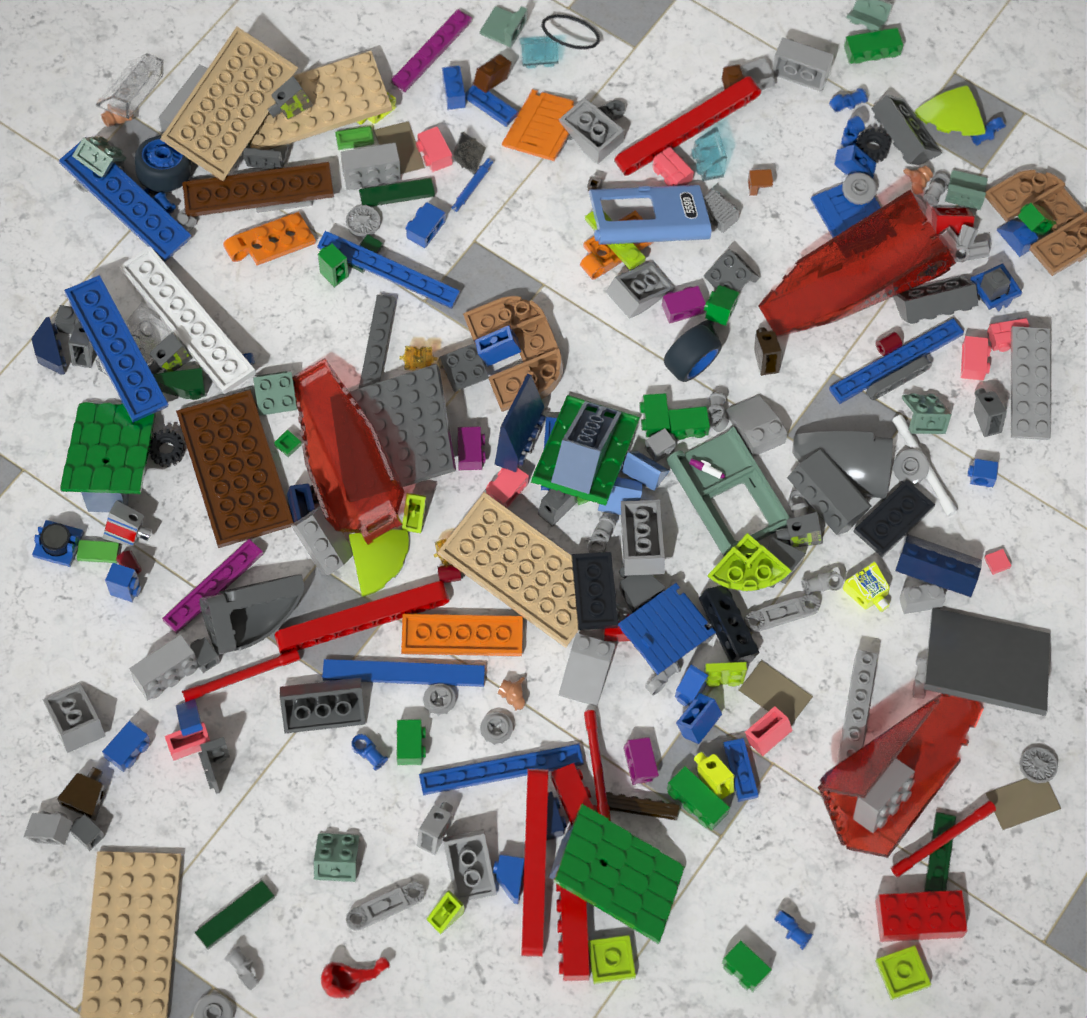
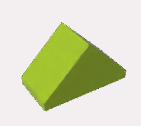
M406 493L402 530L421 534L427 509L426 496Z
M449 890L426 920L442 934L464 914V905Z

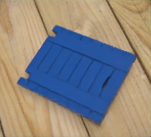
M843 184L811 197L813 205L833 239L838 238V241L835 243H837L841 253L845 252L842 254L845 259L851 256L850 253L848 256L850 251L848 249L850 248L856 254L857 248L858 253L862 252L861 247L867 250L871 246L874 247L887 241L885 236L889 234L891 239L897 237L887 217H884V219L881 217L880 221V215L883 214V210L875 196L869 203L863 205L854 204L845 198L842 192Z
M677 583L618 623L622 632L657 675L716 633L713 628L707 630L704 627L708 621L685 593L679 595L676 592L680 589Z

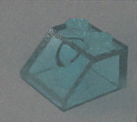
M548 36L519 38L521 63L526 68H536V65L553 67L554 64H559L558 43Z
M714 127L695 140L694 149H691L693 160L696 159L697 174L701 175L702 181L724 177L727 156L718 127Z

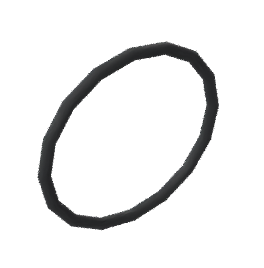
M555 14L547 16L542 20L541 27L544 33L553 41L563 46L586 50L595 48L600 43V35L597 30L579 18ZM553 18H564L579 22L594 32L597 37L596 42L588 46H578L563 42L547 31L545 22Z

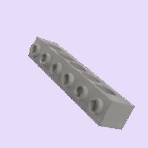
M857 650L854 658L836 764L837 771L856 774L859 768L878 655L876 653Z

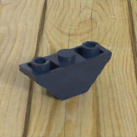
M46 317L31 338L38 364L63 375L65 374L63 367L67 365L64 355L60 356L59 353L62 350L60 339L55 337V334H58L56 323H51L50 317Z

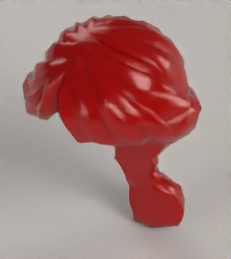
M381 957L376 961L373 969L367 970L354 969L341 962H330L324 967L321 974L322 988L329 997L341 999L345 997L348 999L360 988L361 983L376 979L381 972L390 968V963L385 957Z

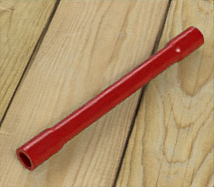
M294 649L276 658L208 683L183 690L182 694L185 702L280 666L300 660L298 651Z
M587 710L584 712V719L588 733L597 799V813L611 821L598 739L596 711Z
M990 800L974 810L972 814L916 852L891 866L892 873L898 878L953 838L996 811L995 805Z

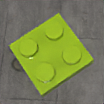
M746 662L705 664L704 673L708 675L706 685L718 687L728 684V686L735 687L743 684L747 671Z
M630 935L588 941L593 984L636 978Z
M916 946L875 960L891 1001L931 986Z

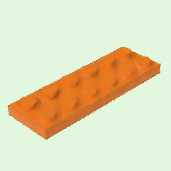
M403 614L401 654L522 656L523 616Z

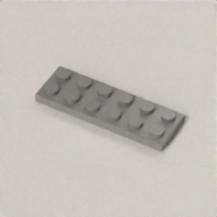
M1015 326L1011 328V438L1049 440L1051 438L1050 329Z

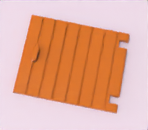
M532 89L504 138L502 146L555 161L569 136V133L559 122V119L574 107V101L545 92L538 96V90Z

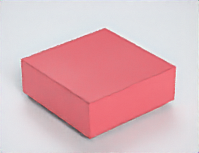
M1003 549L984 557L992 575L1010 569L1012 566Z

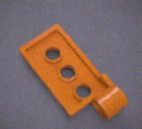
M635 210L619 221L644 219ZM594 237L584 242L583 247L589 255L583 258L580 266L592 280L597 279L622 263L607 244L599 245ZM653 242L633 244L641 251ZM600 250H604L607 252V254L605 256H600L597 254V252Z
M296 212L231 236L224 241L223 246L233 262L243 260L249 252L258 266L315 244L316 239L301 214ZM291 231L294 232L295 235L289 236L286 235V232ZM277 238L279 241L273 243L269 239ZM259 244L262 247L260 249H255L252 247V245Z

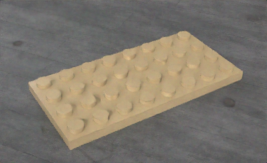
M236 26L160 140L224 181L244 148L269 113L267 109L275 104L271 96L272 93L290 79L298 67Z
M372 51L294 75L313 106L290 119H287L283 112L274 118L268 113L249 141L251 148L268 150L392 111V106Z
M484 492L437 554L566 648L579 631L571 555Z
M97 851L80 1018L168 1017L181 854Z

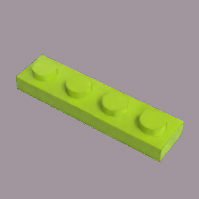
M592 211L585 216V221L595 231L597 230L594 212ZM603 211L605 220L612 221L611 218ZM633 243L607 244L630 271L646 260V257Z

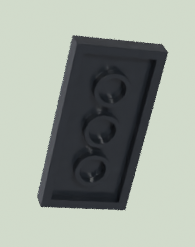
M906 479L853 532L883 558L934 509L935 504Z
M611 552L572 554L571 561L578 630L618 628Z

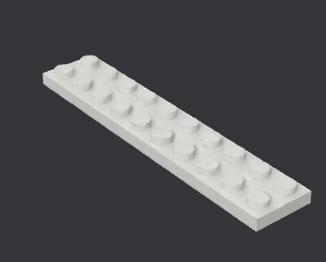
M150 246L119 266L123 274L224 395L256 374L252 365Z

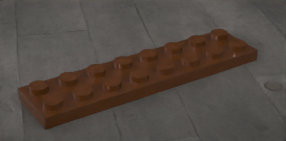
M329 162L226 176L224 181L214 177L182 183L185 213L187 216L192 217L334 197Z

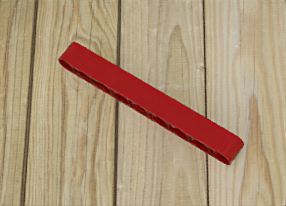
M751 76L745 77L619 153L615 157L614 162L623 175L628 176L652 162L655 156L662 153L668 147L674 149L755 100L762 91Z
M437 581L281 629L274 634L280 654L294 649L299 651L402 619L403 614H418L441 607L449 603L450 599L444 582Z
M545 769L527 770L521 956L543 957L548 770Z

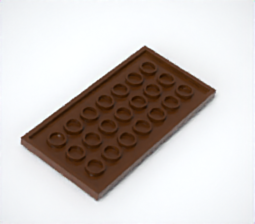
M251 390L176 410L218 548L291 527L293 520Z

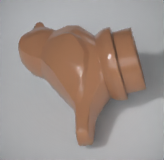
M108 103L109 110H105L101 114V118L107 127L131 121L134 117L130 109L114 106L111 103Z
M926 165L919 167L918 170H909L907 168L903 170L910 177L914 194L923 193L927 182L933 177L932 171Z
M521 677L519 681L514 683L503 679L497 693L502 698H506L507 703L513 705L515 711L522 710L525 706L522 693L524 677Z

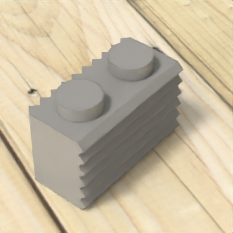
M712 189L703 197L710 223L722 233L738 221V208L734 204L728 203L720 192L717 193Z
M933 584L919 585V587L915 586V588L912 586L907 589L904 587L899 598L903 614L932 610V608H942L946 600L943 588Z
M40 811L38 814L32 813L24 837L34 843L65 845L73 822L66 818V814L61 812H55L54 814L46 811Z

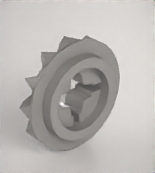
M445 684L430 686L423 696L425 708L430 713L437 714L438 716L447 714L453 709L456 701L454 691ZM436 694L440 698H445L443 699V706L439 702L435 703Z
M496 712L487 715L482 720L480 731L486 742L489 741L494 745L497 743L503 744L507 739H510L513 725L509 717ZM501 724L500 730L502 731V733H499L497 731L492 734L493 728L491 727V725L497 727Z

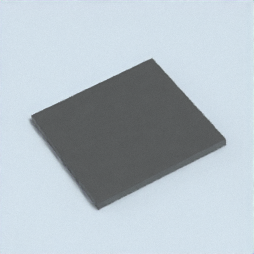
M932 608L924 689L1046 716L1048 710L1050 633Z

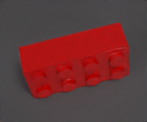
M962 890L879 894L875 901L880 942L963 938L967 933Z

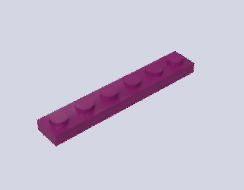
M457 9L391 79V83L406 93L470 25L472 18Z
M248 539L162 618L163 622L178 634L201 612V597L224 591L263 555V551Z

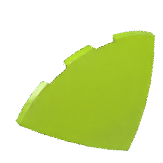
M968 85L944 92L925 102L915 110V114L925 124L930 122L936 125L938 131L948 134L951 131H959L963 136L985 134L980 111Z
M373 530L349 534L362 597L383 589L387 582L393 577L396 578L400 573L406 554H408V530Z
M747 533L707 577L729 589L757 591L777 584L792 571Z

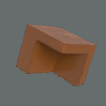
M771 169L749 170L748 187L750 196H757L758 188L773 186Z

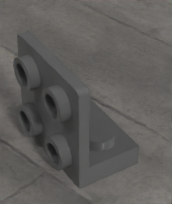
M287 143L268 150L244 148L243 156L247 167L283 168L289 144Z
M730 249L704 274V277L715 289L720 285L737 292L748 281L756 283L760 279L755 271L735 251Z
M475 343L442 355L438 359V365L440 369L444 368L454 392L489 378L482 359L478 355Z
M224 737L201 744L202 752L198 753L209 788H214L216 794L220 793L211 763L219 764L230 757Z

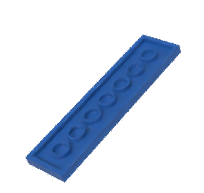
M80 142L59 159V164L148 247L150 246L164 262L192 238L188 231L115 163L112 164L105 177H100L75 159L73 154Z
M100 275L65 289L64 292L132 422L167 408L168 403Z

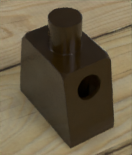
M761 327L756 330L754 352L760 375L779 373L782 350L775 331H767L765 327Z
M92 767L88 776L77 773L58 796L57 800L60 806L81 815L85 814L88 818L95 821L106 791L104 784L99 782L103 772Z

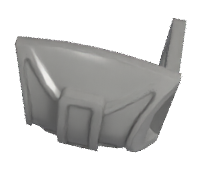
M765 58L742 65L744 77L751 76L761 90L775 86L772 70Z

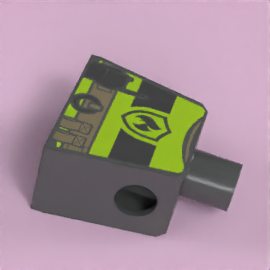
M292 76L272 93L271 96L276 103L267 110L273 118L283 112L285 117L290 119L312 107L313 104L295 77Z
M170 333L150 352L154 361L148 367L152 374H157L160 370L164 373L172 372L179 369L192 358L176 336Z
M817 512L786 520L787 528L776 530L777 539L779 541L790 540V545L794 548L822 544Z

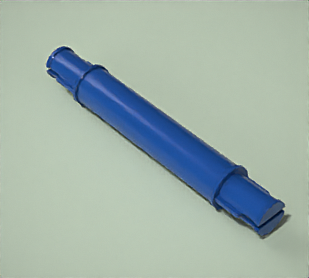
M487 158L484 164L479 167L456 198V202L451 207L452 210L455 209L454 211L458 212L460 207L465 204L486 173H488V169L493 164L491 159Z

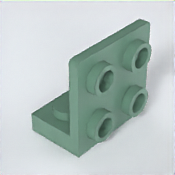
M856 0L853 10L847 14L846 18L850 19V22L853 24L865 25L868 30L879 31L886 25L893 4L884 0Z
M495 6L481 28L480 35L511 48L527 22V8L521 6L518 12L515 11L513 14Z
M102 136L83 137L73 154L75 159L100 177L106 176L114 162L125 161L127 158L122 154L123 151L109 145L108 140Z
M952 170L945 202L981 210L986 195L985 190L988 178Z
M291 370L253 376L259 415L297 410Z
M915 393L902 395V400L913 412L908 429L911 434H946L952 414L936 395H918Z
M318 833L314 856V880L356 882L359 835Z

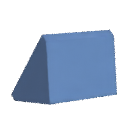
M639 451L627 453L622 469L623 473L641 482L653 491L657 489L670 471Z
M617 477L607 505L599 504L598 511L621 515V501H640L642 483L636 480Z

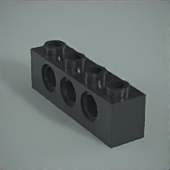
M721 585L706 589L699 597V600L713 629L716 631V635L729 662H752L760 652L750 634L749 627L741 616L740 609L737 608L733 600L732 593L728 588Z

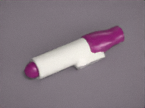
M691 458L689 464L698 470L719 479L725 478L723 472L711 467L710 463Z

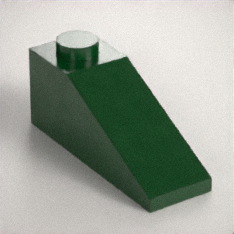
M202 368L153 374L160 390L164 393L192 400L206 397Z

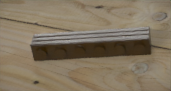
M606 792L609 810L675 821L678 819L679 805L675 802L664 803L662 800L651 801L650 798L639 799L637 796L626 797L624 794L613 795L611 792Z

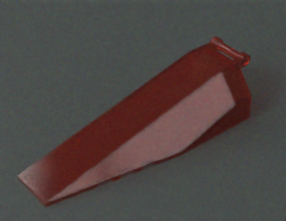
M324 358L294 375L292 379L296 407L299 410L298 420L301 424L300 434L303 439L304 462L325 519L336 531L362 534L368 545L373 543L374 539L393 528L403 526L398 516L405 493L401 481L374 426L328 361ZM389 519H392L390 522L384 524L383 526L377 528L376 530H374V531H372V532H369L371 529L377 527L378 525L384 523L385 521H387V520H389Z

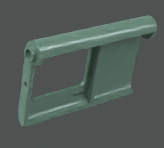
M734 427L730 428L725 434L685 454L683 451H677L667 458L668 465L724 557L739 541L734 540L711 499L739 484L746 486L769 524L766 528L750 535L751 537L759 541L775 533L776 530L787 526L786 520L790 519L789 515ZM691 458L710 463L711 467L722 471L725 478L719 479L698 470L689 464Z

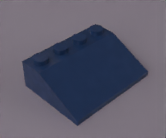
M527 373L500 427L494 465L513 472H517L519 466L524 465L526 460L525 454L531 451L532 440H536L539 433L538 427L543 426L546 418L543 415L544 404L531 374Z
M907 534L895 571L971 598L980 575L982 560Z

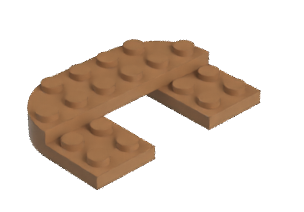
M1036 170L1021 171L985 191V198L1006 222L1021 213L1022 207L1030 203L1042 206L1057 222L1051 228L1053 232L1032 244L1029 250L1050 275L1054 276L1075 262L1079 261L1080 263L1087 257V212L1085 213L1064 189L1065 183L1057 176L1048 172L1046 174L1037 173Z
M509 296L463 313L474 343L476 339L508 325L518 338L521 348L520 356L523 363L491 375L488 378L502 412L510 409L527 373L532 375L541 399L552 393L559 384L563 374V359L546 316L536 303L524 300L518 296Z

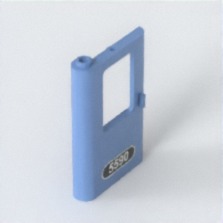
M700 185L641 186L589 190L597 230L594 231L595 241H598L599 245L707 240L711 238V224ZM651 199L656 219L606 221L601 200Z

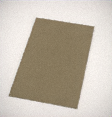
M409 121L374 130L379 145L396 143L400 161V174L425 168L420 152L416 147V140Z
M762 660L739 688L741 693L768 712L774 706L788 717L791 725L813 698L812 695Z
M1026 778L986 793L988 800L996 807L994 813L1002 830L1061 809L1049 782L1035 783Z

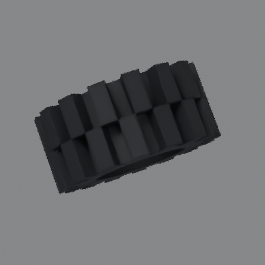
M868 128L865 132H861L856 146L874 160L875 163H878L879 160L882 162L887 157L890 149V137L886 136L884 131L880 133L881 129L875 131V128H871V131H869ZM868 142H875L880 148L870 149L866 144Z
M163 429L159 430V435L155 432L154 438H151L149 448L151 459L157 465L160 463L162 467H164V464L170 467V463L176 465V461L180 462L182 460L181 456L184 457L185 448L179 434L176 435L174 430L170 433L169 429H166V433H163ZM164 443H171L174 449L170 453L164 454L159 451V447Z

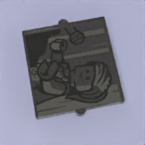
M461 132L451 159L460 164L461 168H465L472 174H475L486 147L477 142L476 138Z

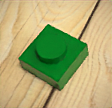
M289 430L284 432L274 442V446L287 457L292 455L302 445V442Z

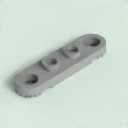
M807 594L761 608L757 611H751L746 615L744 622L749 627L750 632L766 630L816 614L820 608V600L813 594ZM806 601H813L815 607L814 609H808L804 603ZM757 618L760 624L752 626L749 623V619Z
M410 882L353 908L346 914L347 926L355 931L361 930L420 903L425 896L424 887L417 882ZM417 888L420 891V895L412 898L408 895L409 890ZM355 914L361 915L363 919L358 925H354L350 921L351 917Z

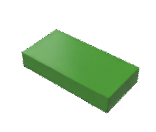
M371 126L335 131L338 150L374 145Z
M79 540L77 561L117 563L116 557L118 556L120 545L116 542Z

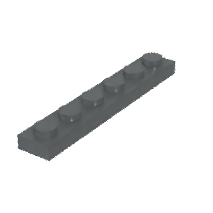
M377 294L359 389L381 381L396 297Z

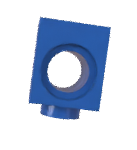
M975 459L973 465L968 467L967 476L970 477V484L993 488L997 480L998 462Z

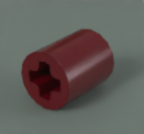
M892 332L875 343L878 352L882 356L893 352L903 345L900 336L896 332Z
M131 550L124 551L116 557L119 565L134 569L137 575L142 571Z
M452 564L437 566L439 581L444 583L461 581L460 570Z

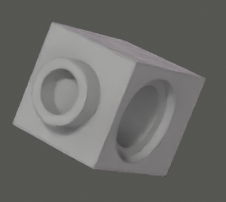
M666 429L646 439L645 449L655 462L675 451L676 439Z

